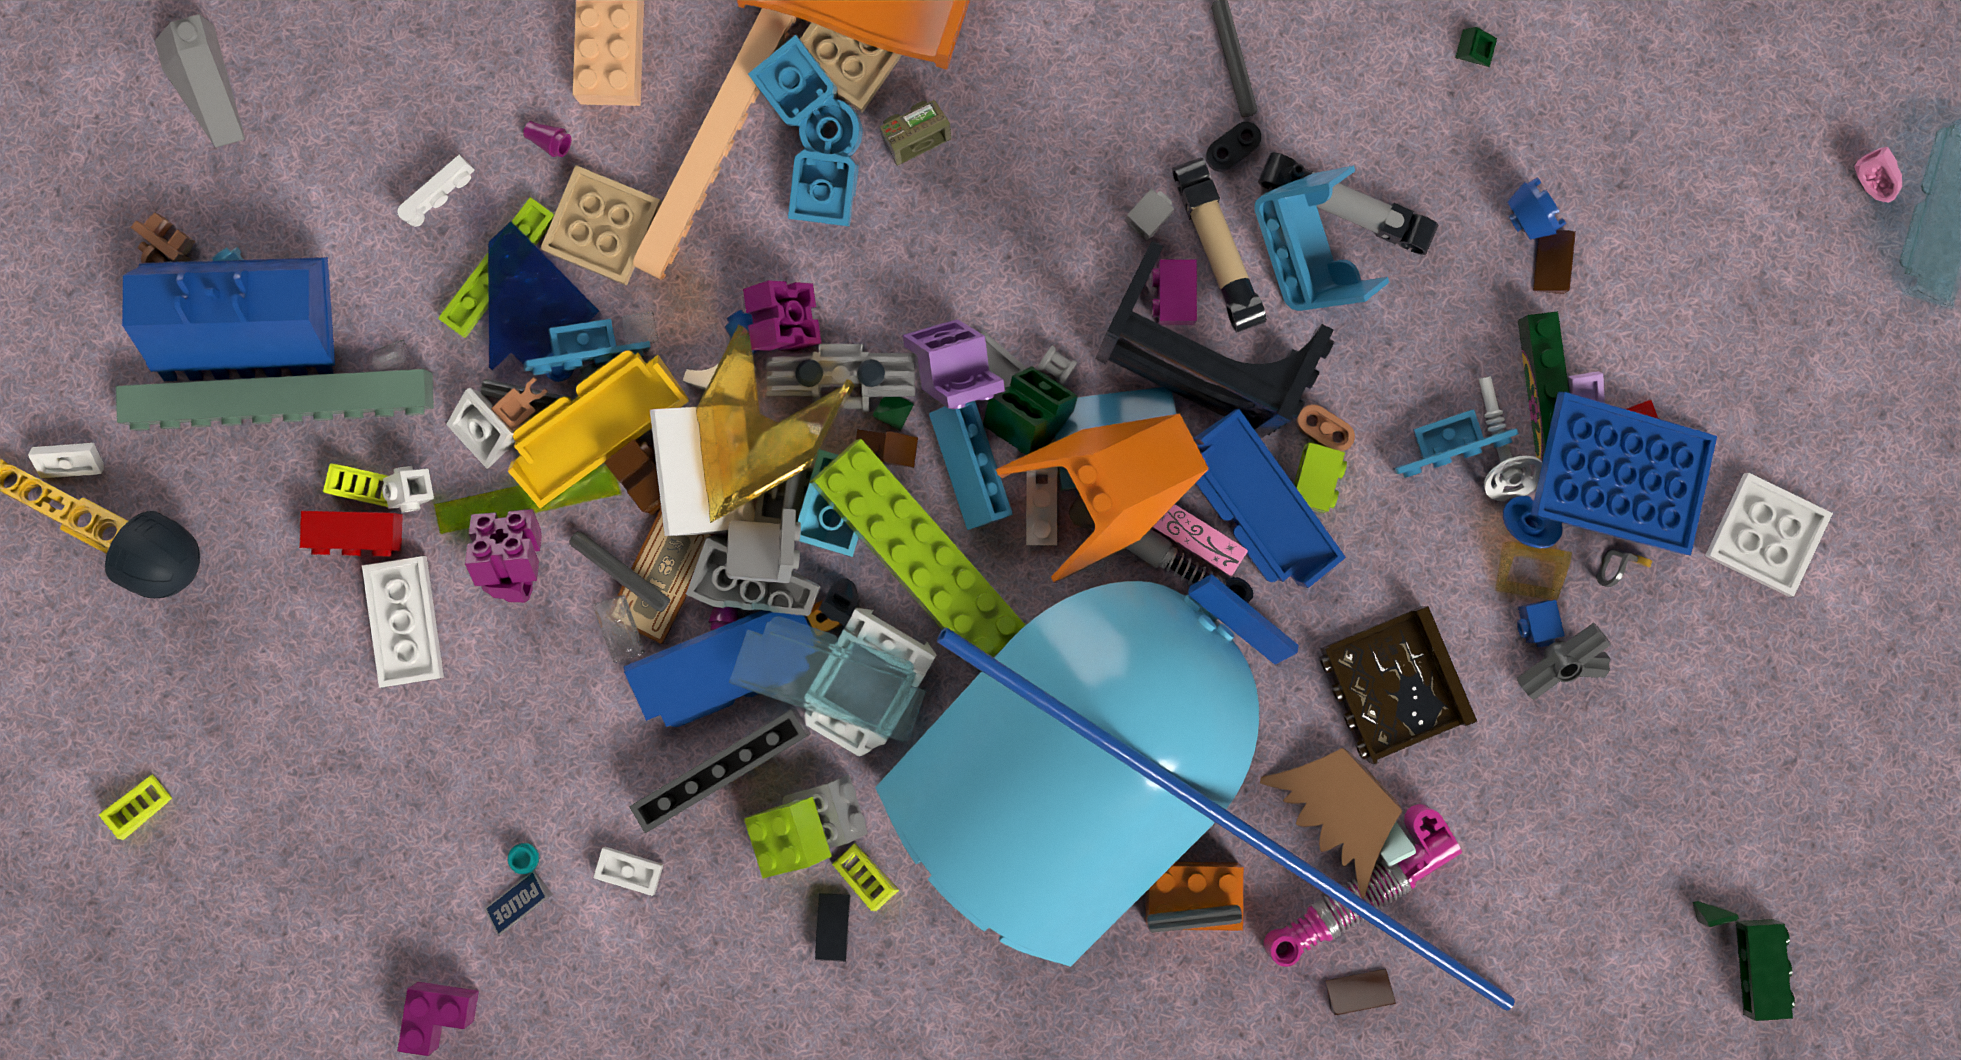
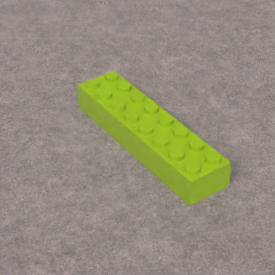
M862 439L855 440L809 481L941 630L946 627L988 655L994 657L1026 626Z

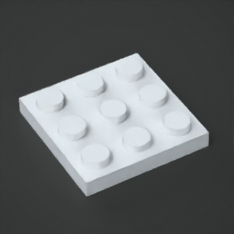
M1744 473L1705 556L1788 597H1792L1800 585L1833 513L1751 473Z

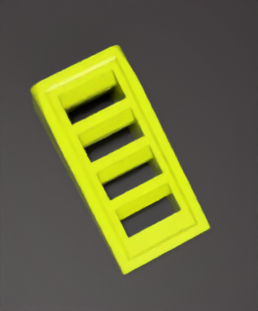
M330 463L323 492L388 507L383 492H381L380 499L375 498L379 480L383 481V478L388 476ZM342 472H345L341 490H338ZM355 474L358 475L354 493H351V484L353 476ZM368 477L371 478L367 496L363 495V492L366 484V479Z
M152 774L98 815L117 839L124 840L167 804L172 797ZM151 784L155 788L153 790L160 797L156 802L145 790ZM139 794L149 805L148 808L144 809L137 801L136 797ZM129 803L139 813L136 817L126 808ZM120 811L129 821L125 825L116 816Z
M856 843L832 864L871 911L880 909L899 891L893 882ZM857 856L860 861L847 871L842 864L850 857L851 859L848 863ZM865 865L868 870L856 880L853 876ZM873 875L876 880L865 890L862 885ZM882 885L885 890L874 899L871 894Z

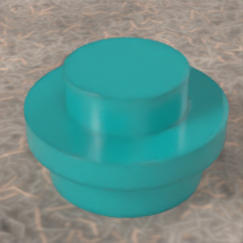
M519 843L509 851L508 864L515 873L528 874L535 870L539 864V852L532 844Z

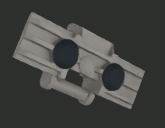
M819 344V352L767 353V397H813L814 412H821V409H863V412H869L870 397H915V353L864 352V344ZM830 385H854V387H862V397H821V388L830 387Z

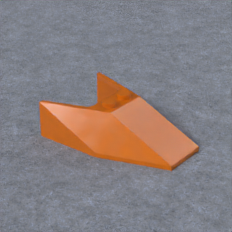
M1180 413L1082 429L995 469L1001 478H1005L1012 473L1058 466L1064 467L1069 472L1095 523V530L1051 576L1053 583H1058L1139 541L1209 470Z

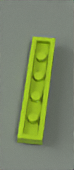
M530 197L438 319L466 338L547 232L554 214Z

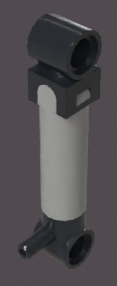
M1272 152L1267 159L1258 183L1264 188L1269 189L1272 187V190L1315 172L1304 168L1303 165L1298 164L1294 159L1284 154ZM1341 183L1332 187L1333 193L1328 201L1316 205L1317 208L1377 233L1376 236L1395 245L1398 243L1400 247L1407 250L1412 248L1411 252L1418 255L1427 254L1439 226L1437 222L1429 217L1413 214V210L1396 203L1392 205L1386 204Z

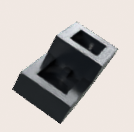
M819 893L815 960L846 962L850 895Z

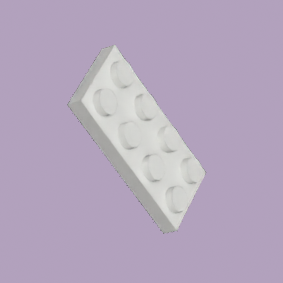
M427 556L363 565L362 570L379 688L444 678Z

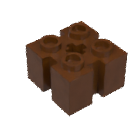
M633 439L604 463L624 486L639 509L644 513L654 515L661 509L654 446H649L647 442L639 443V441Z

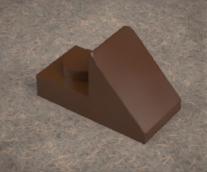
M857 429L856 440L862 439L883 464L915 467L918 437L891 431L883 433Z

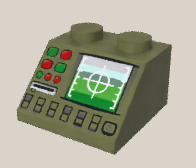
M926 100L913 105L910 112L902 116L899 114L892 115L883 121L884 125L879 126L881 135L897 166L951 140L950 123L935 100L928 103Z

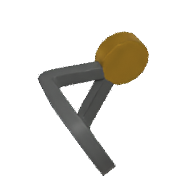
M1608 550L1604 555L1596 579L1604 587H1613L1624 575L1628 560L1648 568L1651 567L1653 561L1630 553ZM1612 555L1622 558L1616 575L1607 581L1605 571Z

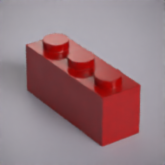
M301 511L299 548L311 549V555H330V549L342 550L341 555L361 556V550H372V556L392 557V551H401L403 514Z

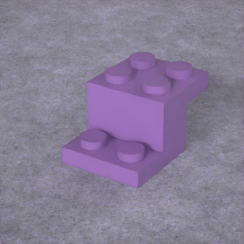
M956 319L903 335L904 347L917 355L922 390L947 408L959 409L968 402L988 400L993 398L994 394L1005 391L1003 379L989 371L985 336L960 320Z

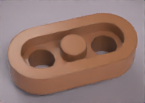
M1319 405L1304 407L1296 419L1299 431L1321 446L1343 452L1348 450L1354 443L1355 433L1353 428ZM1309 415L1317 419V424L1313 427L1309 426L1306 422ZM1334 432L1342 434L1343 439L1341 443L1333 441L1332 435Z

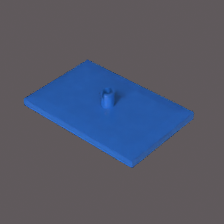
M1558 392L1531 515L1691 556L1717 436L1571 393Z

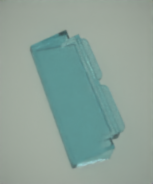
M1961 118L1954 121L1952 126L1941 128L1936 132L1921 183L1922 192L1927 194L1925 202L1918 203L1914 208L1899 259L1900 265L1905 268L1904 274L1918 278L1916 285L1904 289L1903 295L1948 309L1954 306L1961 282Z
M776 616L772 618L771 622H767L763 635L747 630L729 683L905 743L909 740L926 694V690L912 686L916 673L913 672L914 666L912 662L856 642L850 643L846 649L838 646V638L835 635L781 616Z

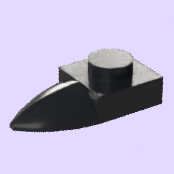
M849 579L836 581L826 593L818 610L824 613L830 620L846 626L858 603V592L855 584Z

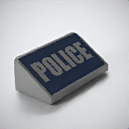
M533 870L484 909L496 933L500 936L553 894L535 870Z

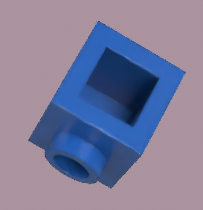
M1545 600L1518 606L1520 620H1517V629L1521 638L1526 639V643H1536L1537 647H1545L1554 643L1555 638L1565 636L1556 600Z

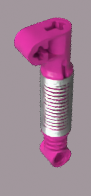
M1423 804L1413 805L1406 811L1404 823L1416 843L1414 845L1416 853L1392 866H1388L1384 860L1380 861L1381 867L1375 864L1376 869L1374 868L1364 897L1365 901L1377 909H1383V905L1388 906V903H1392V899L1397 900V897H1402V894L1409 893V891L1414 889L1417 881L1462 854L1458 842L1443 817L1437 811ZM1423 817H1427L1425 824L1435 830V833L1430 834L1428 830L1421 827L1424 824ZM1352 879L1353 884L1347 882L1348 887L1343 885L1362 898L1355 879ZM1324 896L1326 904L1321 899L1314 903V905L1312 904L1307 908V913L1303 915L1304 920L1302 918L1297 919L1298 924L1293 921L1290 923L1291 928L1285 926L1282 929L1276 928L1271 930L1264 939V948L1276 964L1282 967H1289L1299 961L1300 956L1304 953V948L1308 951L1311 949L1310 944L1313 946L1318 945L1316 940L1330 942L1335 937L1340 936L1341 932L1345 933V929L1350 930V926L1355 927V923L1359 924L1360 920L1364 921V919L1331 897L1328 899ZM1283 941H1288L1287 950L1281 954L1276 953L1277 946Z

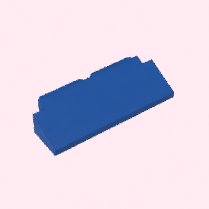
M1240 409L1234 410L1193 438L1209 468L1195 484L1222 520H1234L1236 526L1233 529V536L1242 547L1248 550L1246 554L1266 581L1276 582L1278 580L1284 582L1291 576L1298 586L1309 588L1346 558Z
M761 610L624 666V673L646 721L661 715L666 727L670 725L672 727H680L733 705L735 699L743 695L748 698L754 697L805 676L808 669H810L806 656L819 651L814 631L806 615L774 613Z

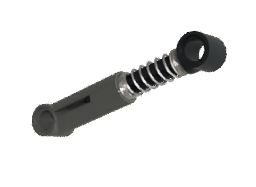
M1079 494L1069 509V517L1074 524L1081 528L1095 529V523ZM1150 529L1139 541L1125 547L1126 550L1155 568L1160 566L1163 569L1167 566V571L1170 569L1175 571L1174 576L1177 574L1182 576L1181 581L1184 578L1189 580L1188 585L1191 583L1195 584L1210 574L1213 575V571L1206 572V567L1199 568L1198 562L1193 564L1191 558L1185 559L1184 553L1177 554V548L1172 547L1173 542L1153 529ZM1219 575L1216 576L1218 580L1245 602L1249 603L1252 600L1253 590L1245 580L1239 577L1223 579Z

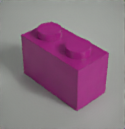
M1160 259L1157 268H1153L1151 273L1152 287H1157V299H1152V317H1157V323L1160 325H1194L1197 322V259Z

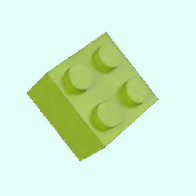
M813 797L772 807L744 818L762 878L809 868L832 857Z

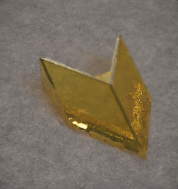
M739 324L696 408L710 523L809 468L855 387L851 380L846 379L842 387L779 423L760 414L749 331Z

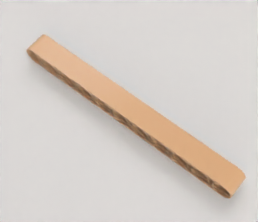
M761 9L637 250L633 261L634 267L660 280L665 278L666 274H664L667 265L672 264L680 249L677 246L682 236L686 237L693 223L691 219L696 209L700 210L707 196L705 193L710 183L713 184L721 169L719 164L723 156L727 157L735 141L733 137L737 129L741 130L748 116L746 111L751 102L754 103L760 93L759 88L748 73L785 44L789 36L787 32L791 24H795L798 17L770 9Z

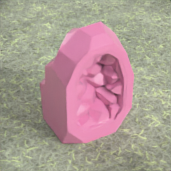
M1882 147L1868 153L1859 159L1854 166L1857 177L1865 191L1874 199L1889 203L1897 197L1902 188V174L1897 166V160L1888 147Z

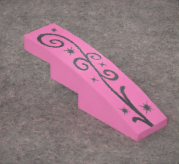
M1175 504L1152 527V529L1174 541L1180 547L1231 577L1248 552L1247 549Z

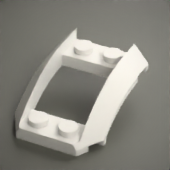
M862 608L854 610L827 660L804 696L807 709L805 712L806 726L859 757L870 752L873 748L886 743L936 657V653L928 642L923 645L872 615L874 610ZM854 644L859 645L907 674L877 727L824 697Z

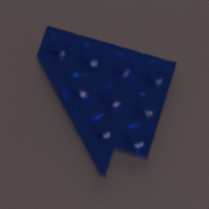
M512 221L488 242L489 368L492 371L511 353L523 365L527 360L545 358L548 354L552 353L549 328L587 323L600 312Z

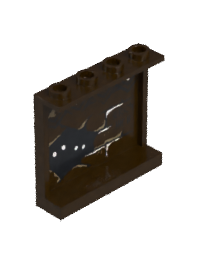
M1429 606L1418 607L1320 648L1323 654L1319 657L1320 664L1326 674L1331 673L1335 683L1331 685V690L1337 702L1342 701L1347 713L1343 714V718L1350 731L1355 730L1359 740L1355 743V746L1362 760L1367 759L1369 763L1375 765L1378 763V759L1457 726H1468L1477 722Z

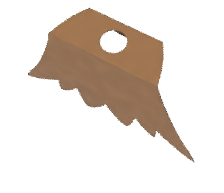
M1343 747L1303 766L1261 777L1260 783L1263 785L1292 791L1283 800L1284 802L1291 804L1306 803L1296 820V825L1309 827L1323 824L1319 840L1321 852L1330 850L1342 843L1344 844L1341 855L1342 865L1346 866L1353 858L1355 859L1357 884L1361 897L1364 899L1379 853L1393 825L1402 813L1397 800L1352 753Z

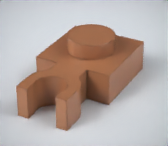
M535 376L528 381L522 393L514 387L491 408L512 431L536 411V408L530 402L542 398L548 392L546 388L539 394L532 392L531 385L537 380Z

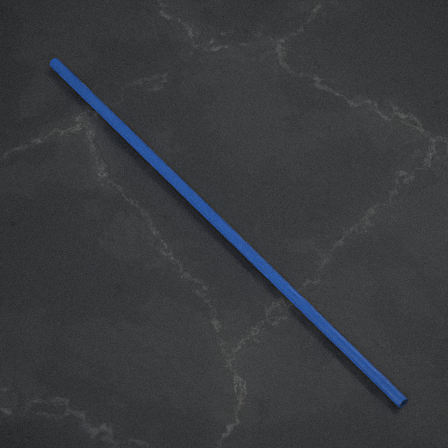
M944 628L937 638L939 644L1500 1008L1508 1011L1514 1006L1515 1000L1512 996L949 628Z

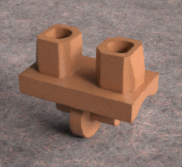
M156 212L144 224L136 220L130 227L151 243V245H148L145 242H141L138 246V249L143 252L140 258L142 263L168 262L163 257L164 254L175 262L190 261L191 258L187 254L195 241L178 229L170 240L167 241L163 236L173 224Z

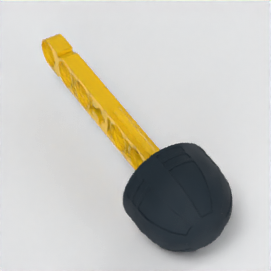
M0 459V492L62 524L60 530L107 554L105 572L108 579L132 593L155 599L175 595L194 580L200 565L199 546L189 531L176 521L156 511L142 512L128 521L84 497L78 500ZM11 474H17L16 483L11 487L5 488V479ZM36 487H41L42 493L40 497L29 501L28 495L30 491ZM51 500H54L55 502L65 506L62 510L55 509L49 503L51 502ZM85 513H91L90 523L84 527H79V518ZM115 526L117 529L116 535L110 540H103L104 531L108 527Z

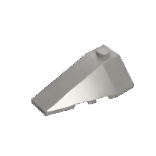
M715 534L706 538L686 595L713 607L742 608V610L756 609L774 613L810 615L820 589L818 584L792 571L789 583L730 579L726 576L728 537L723 534Z

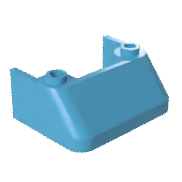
M1354 165L1310 174L1266 192L1255 202V214L1283 299L1293 310L1302 311L1366 302L1390 283L1388 277L1361 280L1358 268L1351 261H1334L1316 206L1325 203L1331 198L1333 193L1332 187L1354 173Z

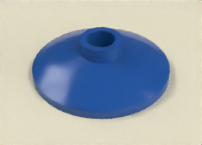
M1519 496L1511 499L1503 509V521L1513 537L1521 543L1534 548H1548L1559 541L1563 532L1562 523L1531 515L1534 501L1529 496Z

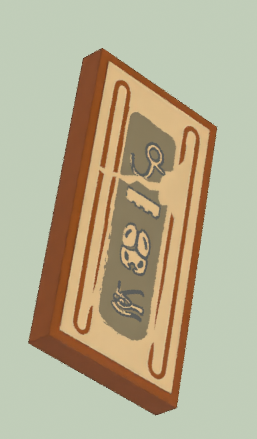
M660 509L631 569L669 597L670 603L663 612L656 611L622 585L607 617L660 644H664L687 597L686 592L707 537L715 534L665 536L662 509Z

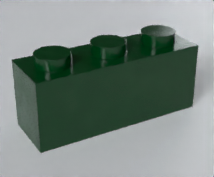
M1774 919L1736 921L1743 1015L1754 1021L1793 1019L1792 1009L1795 1007V998L1790 989L1792 965L1787 954L1790 936L1785 923Z

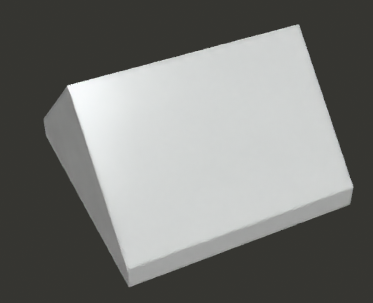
M468 388L462 395L446 425L488 469L515 444L516 441L513 438L514 431L491 409L493 407L492 403L481 392Z

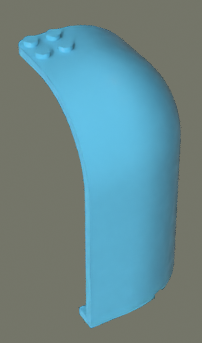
M1124 581L1097 586L1068 597L1045 610L1024 626L995 656L996 660L1224 809L1228 808L1242 786L1251 765L1258 737L1259 701L1256 684L1247 660L1232 640L1235 637L1232 631L1224 624H1221L1214 615L1188 594L1184 596L1164 585L1142 581ZM981 672L875 787L908 854L915 864L922 862L931 874L928 881L955 909L984 932L990 928L1001 935L999 941L1023 953L1070 967L1215 823L984 672Z

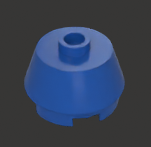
M1538 177L1528 183L1524 181L1507 201L1513 214L1508 216L1517 232L1523 229L1530 240L1557 234L1556 230L1566 225L1563 218L1557 221L1555 214L1560 211L1547 189L1540 192L1537 188L1541 184Z

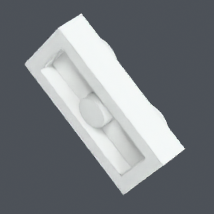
M94 443L32 447L28 454L40 479L102 474L104 470V463Z
M603 847L593 878L653 896L656 892L664 864Z

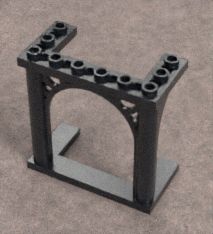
M1151 241L1105 334L1095 359L1104 364L1107 361H1111L1223 417L1236 409H1240L1260 438L1266 435L1270 436L1272 432L1280 429L1282 425L1285 426L1293 418L1297 419L1305 403L1300 398L1306 387L1309 389L1313 387L1320 371L1315 369L1320 357L1326 359L1333 347L1334 341L1330 337L1334 329L1321 324L1315 329L1312 338L1299 351L1292 349L1288 352L1286 358L1276 362L1250 364L1225 357L1132 311L1164 247ZM1119 337H1121V338H1123V339H1125V340H1127V341H1129V342H1131V343H1133V344H1136V345H1138V346H1140V347H1142V348H1144V349H1146V350H1148V351H1150V352H1152V353H1154V354H1156V355H1158V356H1160V357H1162V358H1164V359H1166V360H1168V361H1170V362H1172V363H1174V364H1176V365H1178V366H1180V367H1183V368H1185V369H1187V370H1189V371H1191V372H1193V373H1195V374H1197V375H1199V376H1201V377H1203V378H1205V379H1207V380H1209V381H1211V382H1213V383H1215V384H1211V383H1209V382H1206V381H1204V380H1202V379H1200V378H1198V377H1196V376H1194V375H1192V374H1190V373H1188V372H1186V371H1183V370H1181V369H1179V368H1177V367H1175V366H1173V365H1171V364H1169V363H1167V362H1165V361H1163V360H1161V359H1159V358H1157V357H1155V356H1153V355H1151V354H1149V353H1147V352H1145V351H1143V350H1141V349H1139V348H1136V347H1134V346H1132V345H1130V344H1128V343H1126V342L1120 340Z

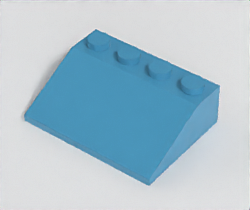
M1159 387L1078 397L1074 412L1054 437V440L1056 442L1082 429L1176 414L1172 391ZM1058 466L1061 492L1077 490L1067 469Z

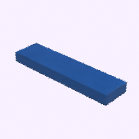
M1212 574L1189 587L1188 595L1273 664H1277L1298 653L1299 645Z

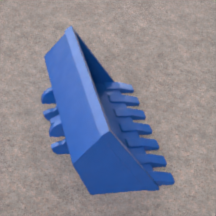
M328 257L139 263V267L123 275L122 326L146 361L151 372H158L164 382L177 381L175 371H184L190 381L203 380L202 370H210L216 380L229 379L228 369H236L242 379L255 378L254 369L262 368L267 378L282 377L280 368H289L293 376L308 375L306 367H315L319 375L334 374L332 366H335Z

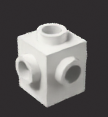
M412 466L394 469V474L383 478L382 492L387 500L388 509L401 508V512L420 510V504L434 499L429 469L413 470Z

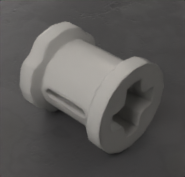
M1052 345L1037 368L1039 370L1045 369L1057 377L1059 383L1063 385L1078 362L1068 360L1056 352V347ZM1052 361L1060 365L1063 368V370L1055 364H1053Z

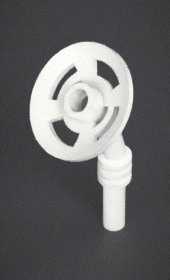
M1491 376L1480 378L1479 383L1487 412L1484 414V417L1488 418L1486 424L1490 425L1487 428L1488 431L1494 435L1504 431L1506 424L1502 422L1505 419L1500 416L1503 414V411L1498 408ZM1508 444L1497 447L1501 463L1494 467L1485 478L1484 489L1486 494L1493 500L1505 501L1513 497L1526 496L1537 488L1542 461L1533 456L1512 458ZM1530 465H1535V472L1531 477ZM1525 467V471L1522 473L1521 468ZM1494 476V481L1496 484L1492 487L1491 481ZM1521 483L1523 484L1522 486L1517 487L1515 489L1503 490L1505 486H1517Z

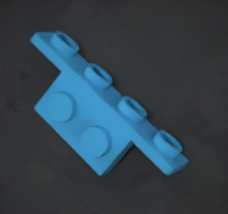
M611 319L554 327L548 330L553 356L527 360L523 366L525 371H532L533 375H541L552 372L551 367L564 365V370H571L583 367L582 362L594 360L595 365L606 364L625 350L632 351L634 354L639 353L641 357H644V352L648 351L651 346L650 341L616 346Z
M1472 409L1413 429L1422 459L1393 469L1395 474L1403 473L1404 478L1422 473V466L1432 463L1433 467L1437 468L1452 463L1451 457L1463 453L1464 458L1482 453L1481 447L1493 443L1494 448L1512 443L1511 437L1519 433L1517 428H1513L1484 438L1475 411Z

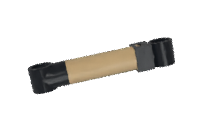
M1200 157L1172 167L1173 178L1180 185L1177 189L1180 196H1182V203L1189 220H1193L1225 300L1232 328L1237 333L1265 323L1267 318L1263 303L1259 295L1254 292L1220 208V197L1204 159Z

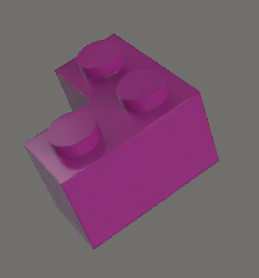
M417 982L407 988L397 1052L429 1056L439 1048L442 1026L458 1029L467 1028L475 1019L479 991L425 982Z

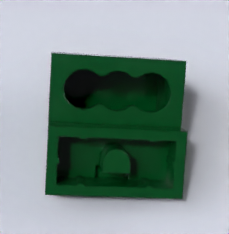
M1031 366L1012 375L1010 386L1004 388V392L994 394V397L988 400L983 426L1017 448L1021 453L1028 455L1051 443L1074 412L1078 396Z

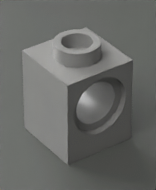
M1151 188L1129 212L1125 222L1148 241L1160 228V224H1164L1174 211V208L1171 206L1172 201L1163 192L1159 191L1156 193Z

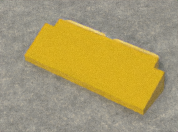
M629 350L621 352L577 385L576 393L578 396L575 399L571 400L567 396L558 398L514 431L513 438L516 441L514 447L520 455L511 461L508 472L539 508H542L599 467L630 441L636 440L652 428L650 410L680 408L689 402V398L659 355L645 363L639 353L634 354Z

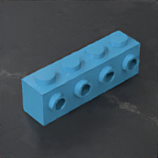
M968 402L959 409H950L944 406L929 413L967 530L1012 516L1013 513L1001 477L995 470L997 465L976 402Z

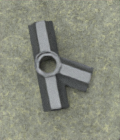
M1593 622L1567 642L1557 641L1549 645L1544 651V659L1517 677V681L1527 695L1535 700L1560 681L1570 682L1578 677L1605 678L1610 671V657L1603 651L1611 646V642Z

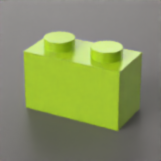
M1309 442L1304 445L1294 486L1313 511L1327 513L1330 508L1335 507L1338 500L1339 491L1335 490L1338 478L1342 479L1346 471L1347 461L1343 460L1345 452Z

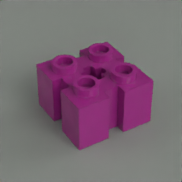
M768 280L743 289L746 313H750L753 317V324L748 325L751 350L770 351L778 348L779 351H798L822 344L818 319L812 318L811 309L816 308L813 283L794 282L787 285L786 281Z
M534 510L508 511L506 518H498L496 513L471 515L469 536L472 544H467L465 566L474 585L500 584V579L510 577L512 583L537 581L539 559L536 552L540 551L542 533Z

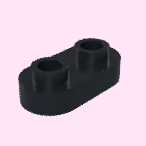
M1241 122L1211 143L1207 149L1206 162L1209 167L1218 172L1227 171L1251 154L1261 142L1260 129L1254 123ZM1243 132L1249 133L1251 140H1243L1241 134ZM1217 151H1225L1227 158L1220 159L1217 156Z

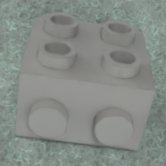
M783 509L780 524L731 521L728 528L726 576L730 579L789 583L792 570L798 569L800 550H794V541L800 540L801 522H795L796 510Z
M850 775L837 778L820 786L790 793L783 797V804L813 797L829 848L848 844L868 834L865 819L861 813L856 790Z

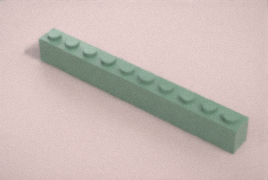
M425 369L116 386L117 423L129 425L130 430L133 431L150 430V425L160 424L161 429H179L180 423L191 422V427H211V421H221L222 425L237 426L242 425L241 420L252 419L253 424L272 423V418L283 417V422H302V416H313L314 420L328 421L333 420V414H344L345 419L364 418L363 413L375 412V417H393L394 411H405V415L418 416L425 415V409H434L432 372Z

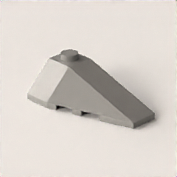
M200 14L170 22L155 40L162 70L216 148L245 140L214 25Z

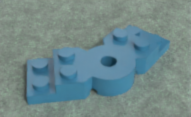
M795 35L748 73L785 124L799 127L800 139L805 147L794 159L788 219L850 227L853 196H856L859 165L852 158V155L856 152L862 140V123L859 115L851 106L836 99L838 87L811 55L799 37ZM830 122H835L838 127L837 134L833 138L827 139L824 136V127Z

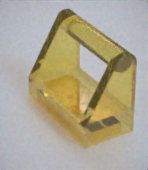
M1511 541L1503 542L1495 591L1557 601L1570 566L1572 552L1551 548H1534ZM1514 557L1555 564L1552 587L1508 581L1507 577Z

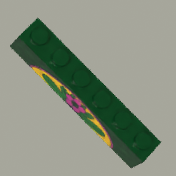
M1558 311L1526 315L1517 320L1536 458L1542 462L1558 392L1569 393Z

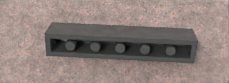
M793 708L632 804L629 808L644 833H647L806 738L811 733L797 709Z

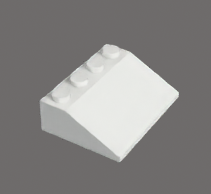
M705 406L650 410L665 536L728 533L729 523L733 520L754 522L755 510L742 406Z

